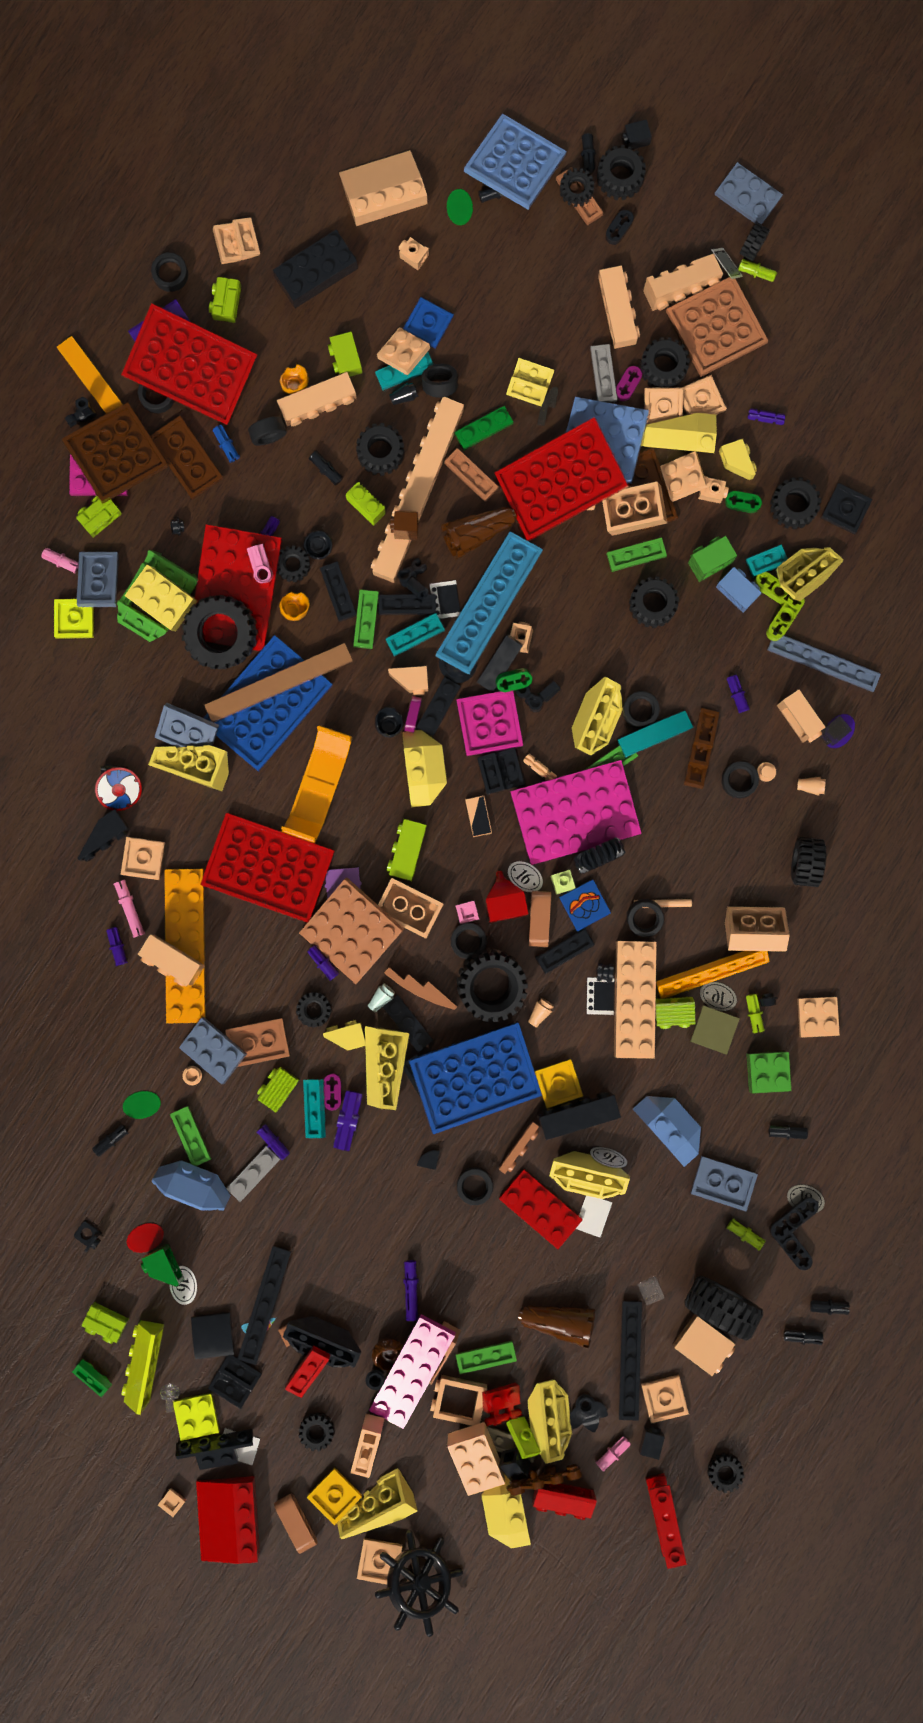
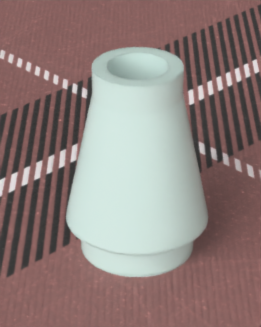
M386 984L379 986L368 1007L372 1011L377 1012L393 999L395 992Z

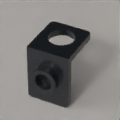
M84 1221L74 1234V1238L87 1246L84 1251L88 1252L91 1249L95 1250L101 1242L99 1238L102 1232L87 1221ZM85 1228L90 1229L92 1232V1237L88 1240L83 1239L81 1236V1231Z

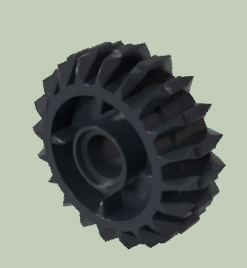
M613 838L576 855L574 858L575 866L582 874L623 856L625 854L624 845L619 838Z

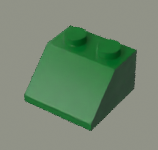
M169 1244L147 1253L142 1258L141 1267L144 1273H148L149 1277L175 1287L184 1280Z

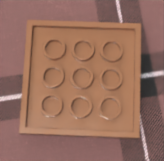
M729 277L666 309V313L685 349L688 351L700 377L768 343V339L736 279Z
M345 878L299 934L310 944L315 945L326 958H329L330 962L357 984L402 933L404 928L351 880Z

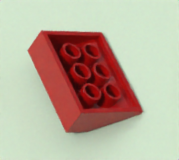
M255 1476L196 1481L201 1561L233 1564L258 1562L260 1547Z

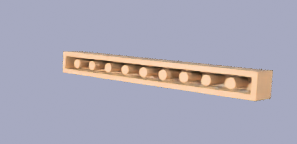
M442 397L441 402L437 401L434 409L436 415L428 423V435L423 436L421 440V452L415 455L413 461L415 467L407 475L406 481L408 484L406 489L402 488L399 499H401L399 506L395 505L392 516H394V511L418 512V520L420 521L464 412V404L446 397ZM388 523L385 530L387 536L385 541L381 540L378 551H380L379 556L373 559L371 568L373 569V575L395 583L411 540L395 539L394 533H391L390 523Z

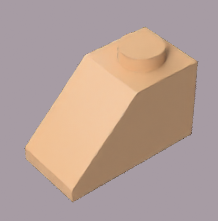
M427 666L388 669L389 676L409 693H413L414 696L425 695V692H428Z

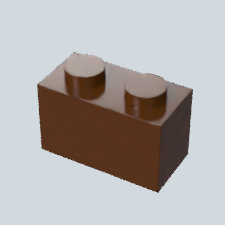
M394 511V517L390 518L391 533H394L395 539L418 540V512Z

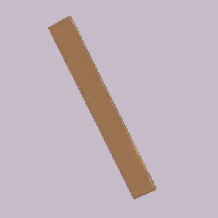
M344 643L207 703L205 708L211 721L214 723L353 662Z

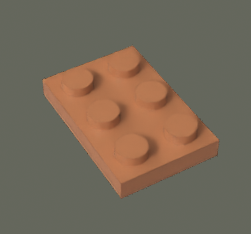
M283 1018L225 1030L226 1036L247 1053L238 1067L290 1056Z

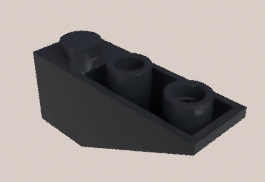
M114 809L98 820L78 856L79 861L83 862L85 860L88 862L96 856V852L107 850L112 846L111 842L116 839L119 841L128 835L127 832L130 828L117 810Z

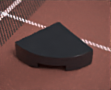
M432 1150L422 1155L417 1166L436 1170L440 1150Z

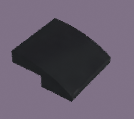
M514 747L477 758L487 795L526 785L517 748Z
M230 1312L191 1317L195 1359L234 1355Z
M228 1355L208 1389L241 1409L262 1374L236 1357Z

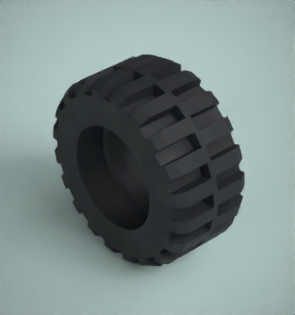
M209 596L193 604L189 613H186L184 617L185 623L182 624V630H184L182 641L186 643V646H184L186 651H189L191 657L199 661L200 665L208 666L210 669H227L242 663L253 652L252 649L257 643V622L252 616V611L242 601H238L231 596ZM212 615H227L237 626V639L226 650H215L208 646L204 640L203 625Z
M699 1276L695 1279L684 1301L685 1307L694 1314L729 1334L746 1341L752 1338L763 1317V1310L758 1305L704 1276Z

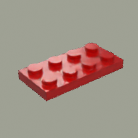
M525 1169L520 1172L499 1197L500 1201L557 1249L563 1245L583 1221L580 1216Z

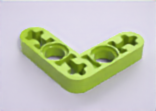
M764 572L755 577L754 583L760 587L759 591L782 605L766 631V635L770 640L779 641L803 607L805 600L797 601V604L793 605L794 599L791 596L787 600L784 599L788 595L787 592L784 591L783 596L776 595L774 589L780 587L779 579L768 572ZM763 578H765V579H766L765 583H764V584H761V583H760L761 580H762ZM781 613H788L790 621L782 620ZM778 624L781 625L778 634L774 635L773 632Z

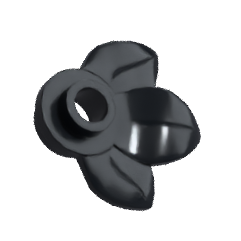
M582 1394L576 1399V1407L570 1413V1424L575 1429L583 1423L588 1430L596 1432L599 1418L608 1416L607 1409L603 1403L594 1401L592 1396ZM588 1401L589 1404L588 1406L583 1407L582 1402Z

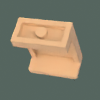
M696 1314L693 1315L672 1344L676 1350L711 1376L714 1373L720 1372L723 1367L722 1362L726 1357L729 1358L735 1350V1343L731 1339L725 1337Z

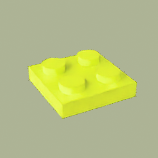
M54 599V637L56 639L94 638V607H78L76 604L77 599Z
M212 1393L173 1401L181 1441L220 1432Z

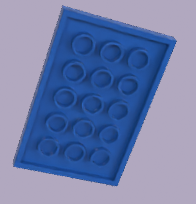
M274 635L222 697L305 660ZM321 675L214 722L219 725L216 736L259 772L333 684ZM207 713L203 718L211 721Z
M518 1022L408 1060L432 1134L542 1096Z

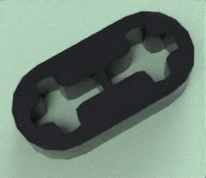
M620 211L607 228L605 238L609 244L616 245L620 243L631 228L634 216L630 211ZM628 217V222L625 221L621 226L622 218ZM618 229L617 237L611 238V233Z

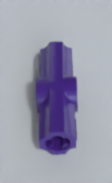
M346 1090L343 1107L340 1110L337 1121L338 1129L333 1148L350 1151L353 1134L356 1131L359 1119L358 1111L362 1100L361 1093Z

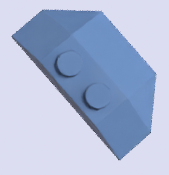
M646 1096L633 1108L637 1115L684 1167L699 1154L701 1127L675 1098Z
M182 1160L159 1167L152 1179V1183L157 1186L164 1196L199 1210H224L231 1196L217 1174Z

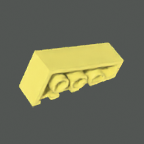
M365 1026L367 1105L381 1109L396 1110L409 1033Z

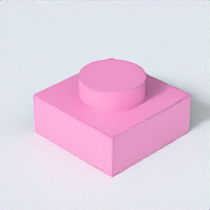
M474 901L456 905L460 924L479 920Z

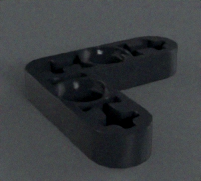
M811 1197L802 1199L770 1226L771 1235L800 1270L810 1269L813 1261L792 1232L818 1212L819 1204ZM806 1202L814 1203L812 1205V1211H810L809 1209L804 1211V1213L806 1214L805 1217H803L802 1213L797 1210L799 1207L801 1208V1210H804L807 1207L805 1204ZM792 1213L799 1215L800 1219L797 1223L793 1224L789 1221V1216ZM785 1219L786 1223L790 1225L791 1228L788 1229V1227L785 1226L782 1229L783 1233L781 1235L779 1233L775 1234V1227H782L783 1225H785L782 1222ZM790 1240L796 1242V1248L793 1251L786 1249V1243ZM799 1252L803 1258L807 1257V1264L799 1265L800 1259L795 1254Z

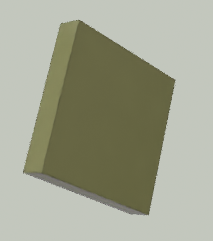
M702 1005L690 1042L727 1055L740 1018Z

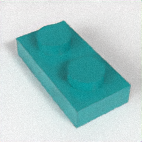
M782 545L747 558L745 561L754 578L761 573L776 569L788 558Z

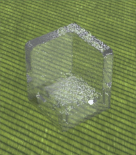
M656 1277L637 1284L646 1305L664 1299Z

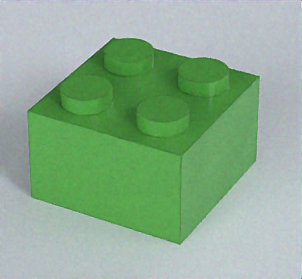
M719 536L714 538L707 547L700 546L690 555L691 558L688 564L699 582L731 565L737 557L726 536L721 539Z
M789 1052L746 1053L750 1093L791 1091Z

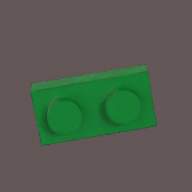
M83 1359L72 1371L75 1376L100 1397L112 1385L106 1376L101 1375L94 1369L92 1364Z

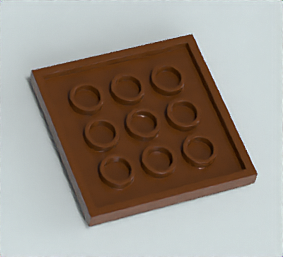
M128 402L62 438V442L102 504L168 468L167 462Z

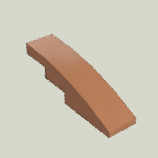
M390 967L384 972L397 984L425 1000L455 1010L457 1008L453 1002L429 981L423 987L409 974L405 979H402Z

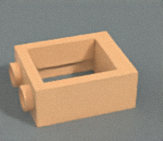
M797 690L777 705L802 743L806 740L810 743L823 734L821 730L826 727L800 690Z
M441 1375V1379L436 1380L434 1391L438 1392L437 1398L432 1399L430 1411H434L433 1418L471 1426L479 1424L483 1411L482 1392L487 1391V1384ZM445 1385L477 1391L472 1418L440 1411Z

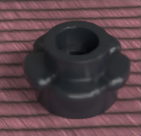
M179 517L170 520L172 535L178 534L180 536L181 532H184L183 520H179Z
M773 993L763 994L759 1001L761 1002V1007L777 1005L776 999L778 998L773 997Z

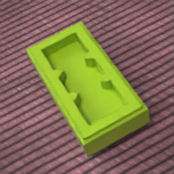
M525 1417L511 1419L506 1423L522 1459L537 1456L541 1452Z

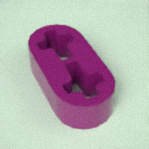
M631 366L625 371L616 387L617 399L619 401H627L631 398L642 377L640 368ZM636 372L637 378L634 377L632 382H629L630 374ZM626 385L629 386L627 389L628 394L622 396L619 389L623 390Z
M412 696L405 731L412 733L415 731L422 702L421 697Z
M332 1073L324 1079V1105L326 1109L334 1111L340 1107L342 1096L341 1078L337 1074ZM331 1077L338 1081V1084L334 1085V1091H331V1085L327 1084ZM331 1093H334V1099L338 1100L334 1107L327 1103V1100L331 1099Z

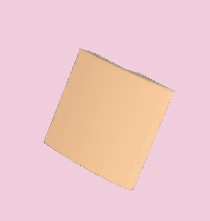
M251 218L236 219L229 224L213 226L221 264L237 262L260 255Z

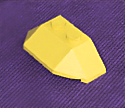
M830 547L824 549H801L777 567L776 571L780 587L794 600L801 601L822 585L843 562V559Z
M604 677L585 694L572 726L575 748L588 755H593L596 751L609 744L623 710L620 684Z
M415 730L414 733L402 732L411 808L429 806L447 784L442 745L422 730Z
M576 1151L554 1158L549 1175L566 1191L600 1199L625 1194L630 1180V1176L621 1168L605 1166L594 1160L591 1155Z
M549 1380L537 1383L528 1399L530 1430L541 1451L539 1454L547 1464L564 1458V1452L572 1435L568 1394L557 1384L556 1380Z
M505 1475V1484L485 1490L482 1493L488 1533L510 1548L531 1545L522 1495H510L506 1489L510 1485V1480Z

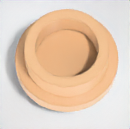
M762 763L757 768L759 779L762 781H771L776 775V769L771 763Z
M189 1066L183 1072V1080L188 1085H196L202 1079V1072L196 1066Z

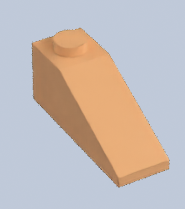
M366 1413L351 1469L352 1474L370 1477L385 1418Z

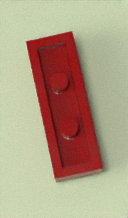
M313 1346L286 1383L285 1390L302 1398L329 1361L330 1354Z

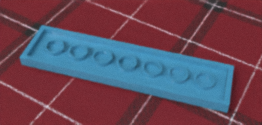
M509 532L437 651L436 657L470 675L542 554L543 549Z

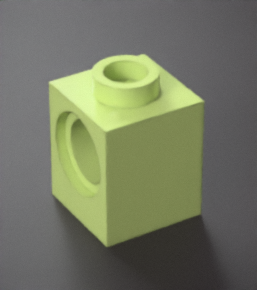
M570 870L550 876L556 895L575 889Z

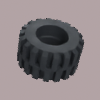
M620 145V148L614 146L612 151L608 149L605 155H602L597 172L599 187L602 186L601 191L603 193L607 192L609 198L614 196V200H618V197H622V200H626L627 196L629 198L633 197L634 193L637 194L643 185L646 165L643 163L644 158L642 155L638 156L639 152L637 150L632 151L630 146H628V149L624 148L625 145ZM622 166L627 168L632 175L627 179H618L613 176L611 170Z
M661 337L658 342L655 339L651 345L648 344L641 359L640 370L643 373L642 378L644 381L648 380L647 384L649 386L653 384L655 385L654 388H674L675 385L678 386L684 380L689 368L690 358H688V351H684L685 346L683 344L679 345L677 339L673 342L671 337H668L667 340ZM660 356H667L675 363V369L663 372L655 366L654 360Z
M375 423L372 424V428L367 426L365 432L362 431L360 438L357 439L356 451L361 466L365 467L367 472L372 471L373 475L380 473V476H384L385 472H388L389 475L393 469L397 470L399 468L398 465L403 462V439L396 429H392L391 425L388 424L386 427L384 423H380V426H377ZM377 441L387 442L392 448L390 454L384 458L372 456L369 453V449Z
M793 477L789 481H783L778 486L770 501V505H772L770 511L774 512L772 517L774 520H779L777 522L779 525L783 523L785 524L784 528L792 527V529H797L800 527L801 529L815 518L821 507L819 506L821 498H819L820 492L815 491L816 485L813 484L811 486L809 484L810 480L807 479L804 482L801 477L797 480ZM788 495L800 496L805 502V510L803 512L791 511L786 505V497Z
M649 577L645 581L644 579L640 581L634 588L629 600V609L633 613L632 617L638 620L637 623L640 625L641 623L645 624L644 627L647 628L649 626H652V628L664 626L665 623L672 619L678 609L679 597H677V590L673 589L674 585L672 583L668 584L666 579L660 580V577H655V579ZM649 593L659 594L665 602L664 609L660 612L649 611L643 604L644 596Z
M799 837L795 843L792 855L791 878L793 884L819 887L823 880L826 866L825 842L823 839Z

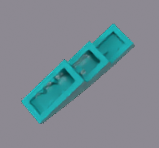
M683 711L617 741L626 758L692 729L693 726L686 711Z

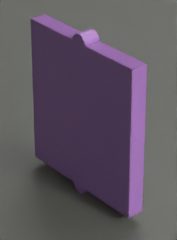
M359 867L328 870L325 884L327 899L345 878L351 880L360 889L362 882L359 877Z

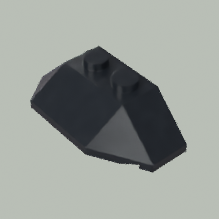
M315 1316L289 1321L283 1338L302 1355L306 1356L313 1346L329 1353L330 1359L326 1365L331 1367H355L362 1352L348 1330Z

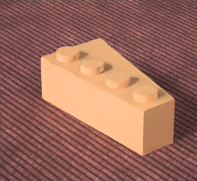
M711 254L692 261L689 267L683 264L678 266L672 273L666 270L661 272L660 276L655 279L653 276L647 277L643 292L652 311L656 309L663 310L674 301L676 303L681 302L687 295H695L703 291V288L719 283L723 272L715 255Z

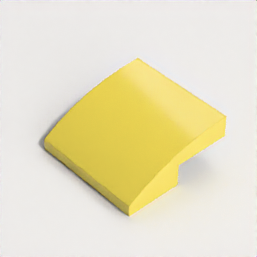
M518 358L506 395L542 407L555 370Z

